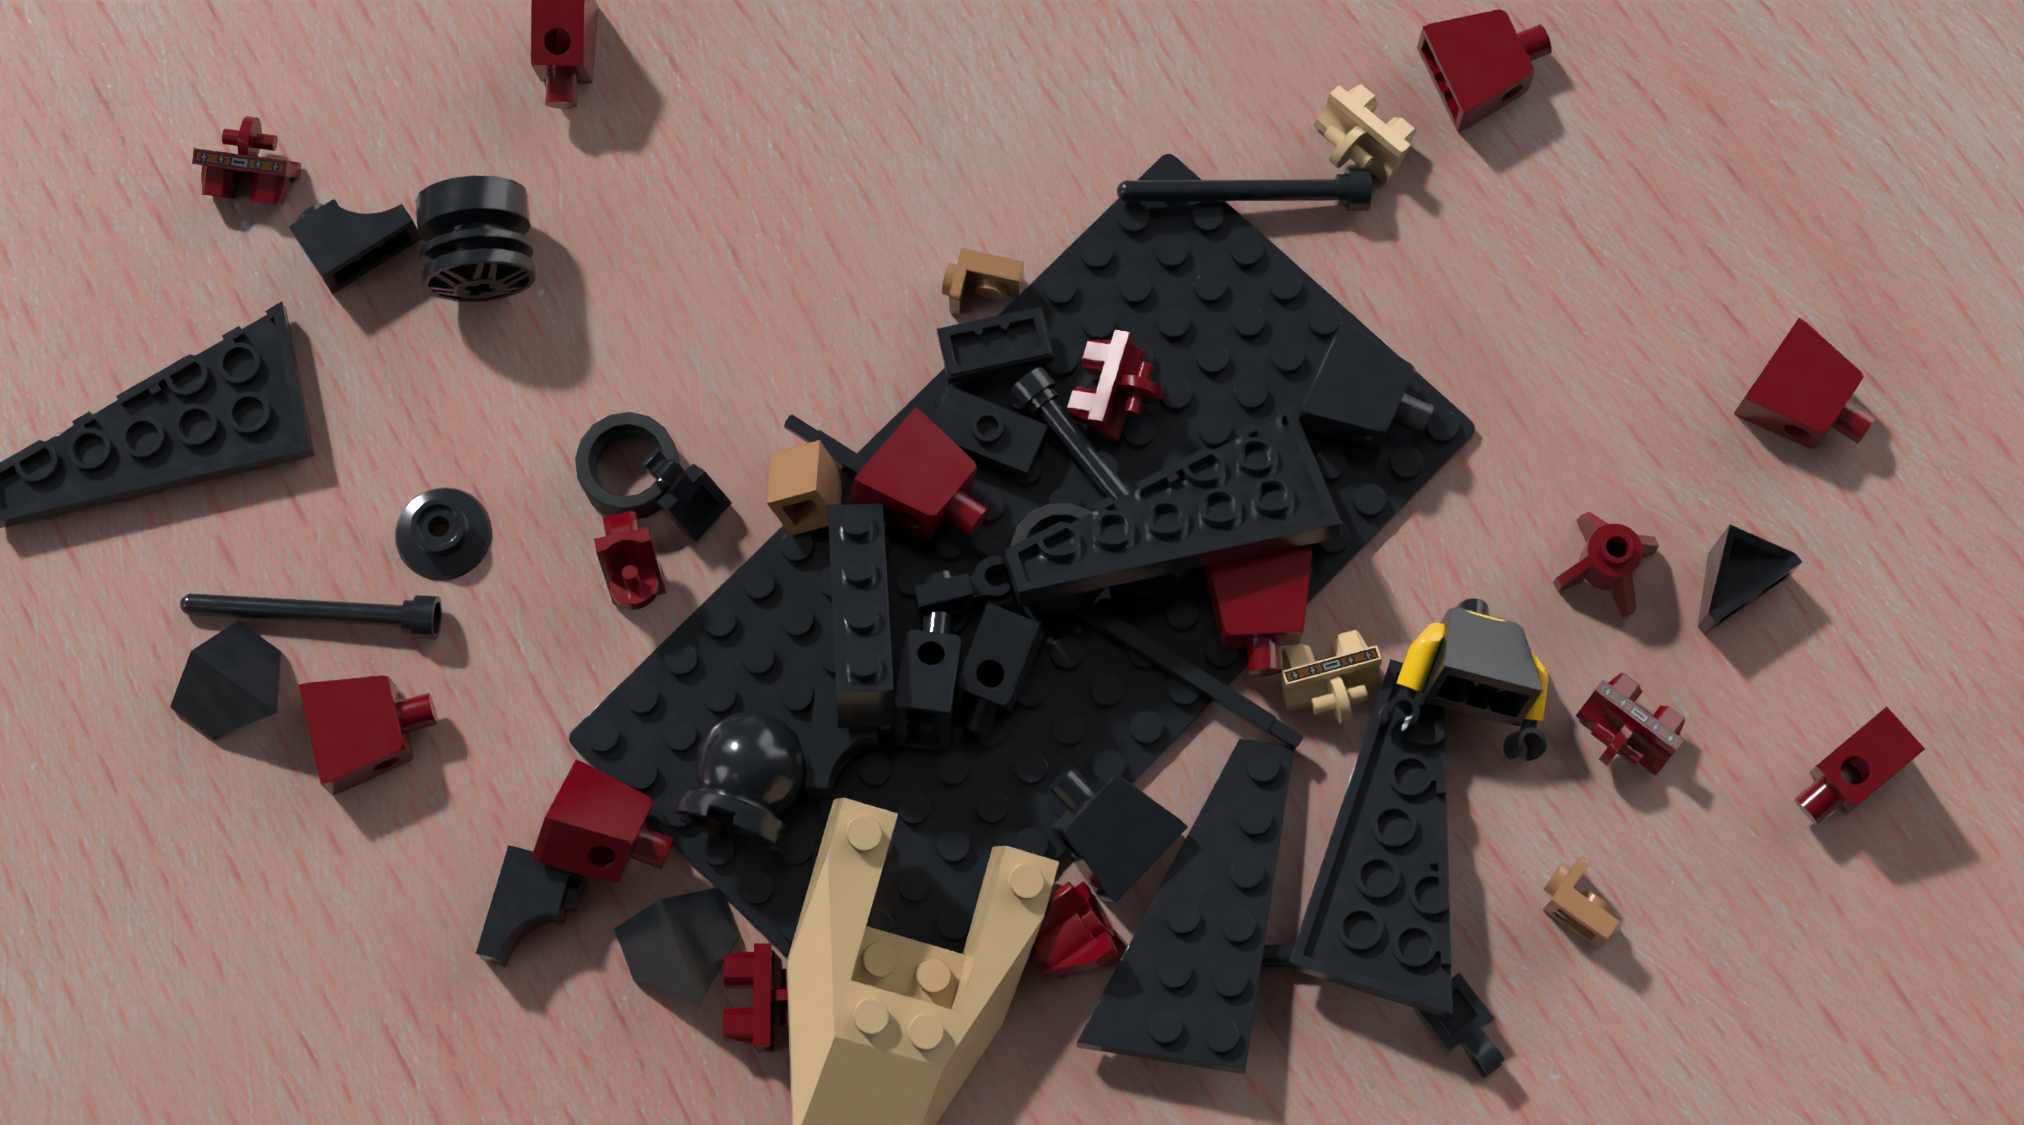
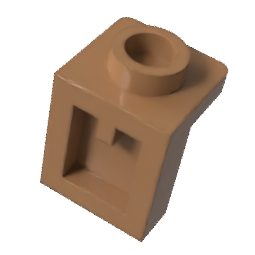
M961 248L957 265L948 263L942 284V294L949 296L950 313L961 315L968 287L975 288V292L980 296L993 300H1004L1006 296L1017 298L1021 293L1024 281V262Z
M1581 856L1572 868L1563 862L1543 889L1551 895V898L1542 910L1598 949L1608 940L1620 921L1610 915L1612 908L1602 898L1589 891H1584L1581 894L1573 889L1591 863Z

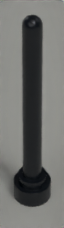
M1366 168L1346 169L1345 174H1336L1335 179L1126 180L1118 185L1117 196L1125 202L1335 200L1336 206H1345L1347 211H1369L1372 199V179L1370 170Z
M1043 367L1032 370L1011 388L1009 395L1022 411L1029 409L1033 416L1040 414L1106 497L1110 496L1115 501L1131 493L1058 404L1056 399L1059 395L1054 390L1056 383ZM1192 569L1169 575L1177 582H1184L1190 578Z
M193 593L184 595L180 600V608L187 615L401 627L403 632L411 633L412 637L416 639L436 640L440 634L442 622V603L440 597L415 595L413 600H404L403 605Z

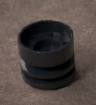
M473 175L450 178L433 183L419 192L415 199L418 233L421 239L427 242L420 251V260L424 266L421 272L422 285L427 293L437 298L451 301L480 302L512 296L531 287L536 279L535 266L531 259L533 246L530 239L525 237L531 227L528 194L523 185L502 177Z

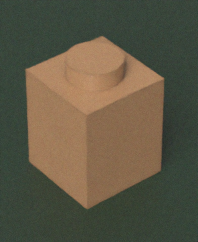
M820 440L771 453L767 504L791 536L829 526L828 506L841 505L843 472Z

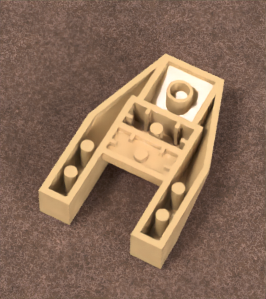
M847 798L834 799L786 963L792 1125H936L1004 1022L1043 921L1059 861L1009 846L992 847L963 954L866 926L898 814Z

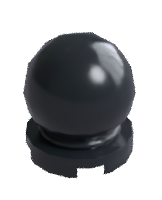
M753 710L733 714L712 725L698 748L695 775L700 789L696 791H682L675 813L681 814L680 820L722 840L727 829L750 836L748 848L768 852L779 851L787 826L777 819L776 814L792 804L804 780L806 759L798 735L780 718Z

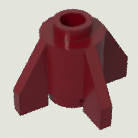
M1591 512L1580 515L1576 522L1584 536L1586 545L1582 550L1579 562L1554 580L1553 584L1557 592L1582 583L1585 579L1593 587L1601 590H1613L1611 594L1622 617L1633 614L1636 609L1633 574L1639 567L1642 557L1652 554L1658 549L1659 544L1655 536L1637 535L1630 527L1622 524H1608Z
M1082 881L1075 887L1070 882H1067L1049 897L1043 921L1030 952L1032 960L1046 976L1054 972L1059 978L1064 979L1071 973L1115 965L1121 960L1129 945L1116 930H1113L1103 912L1096 905L1097 903L1092 891L1085 881Z

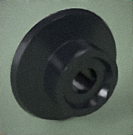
M443 487L431 489L416 496L401 512L395 529L397 551L406 566L424 578L432 580L455 579L473 570L485 557L491 542V521L484 506L471 494L456 488ZM442 523L450 525L448 532L444 536H433V530L437 525Z

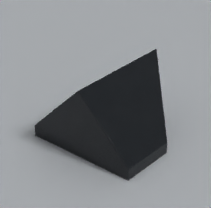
M1730 524L1708 553L1698 628L1705 635L1790 577L1802 563L1801 559L1796 553Z
M237 621L191 650L170 708L214 740L219 735L278 713L280 657L283 653L240 621Z
M718 887L659 899L614 928L634 982L637 981L697 1003H701L722 967L724 956L729 955L734 944L739 940Z

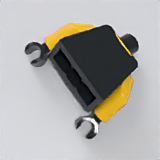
M1466 599L1460 602L1457 607L1448 609L1440 623L1429 624L1410 645L1396 684L1401 686L1399 694L1382 706L1379 711V720L1382 725L1387 723L1392 716L1393 707H1398L1405 714V722L1401 727V732L1405 731L1416 723L1419 718L1420 709L1414 700L1416 693L1419 692L1422 693L1423 703L1520 726L1519 731L1509 734L1504 740V754L1508 759L1520 757L1523 751V741H1525L1527 745L1526 760L1531 761L1542 756L1547 748L1546 738L1537 729L1538 720H1544L1549 680L1548 671L1529 648L1524 630L1518 623L1489 616L1488 605L1481 599Z

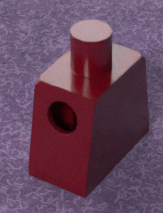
M532 0L531 66L540 81L546 82L545 105L558 109L577 107L578 83H593L598 21V4L596 0Z
M1501 9L1425 25L1422 28L1417 46L1457 132L1467 129L1529 90L1535 73L1531 61L1552 52L1550 38L1541 24L1517 33L1507 12Z
M1798 318L1734 412L1735 415L1807 448L1814 449L1830 427L1858 444L1876 419L1874 415L1849 400L1864 378L1862 371L1801 318Z
M916 407L854 478L849 503L850 505L883 503L885 523L922 541L931 540L947 520L969 536H972L982 525L989 512L988 508L968 495L973 487L977 472L975 462Z
M1311 545L1298 546L1204 566V574L1222 646L1225 648L1247 647L1248 671L1250 675L1270 676L1281 673L1280 646L1300 644L1305 625L1312 557Z
M380 675L298 685L320 784L331 795L344 792L410 762L414 755L408 732L438 725L437 713L431 694L426 693L401 700L398 688L389 676Z
M1886 706L1809 772L1815 779V782L1794 800L1803 813L1816 825L1837 807L1848 814L1923 752L1925 748ZM1846 765L1853 767L1859 775V780L1855 784L1848 783L1841 775V769Z
M576 759L544 818L531 860L616 883L621 881L631 858L662 870L674 838L645 827L653 805V801L649 796Z

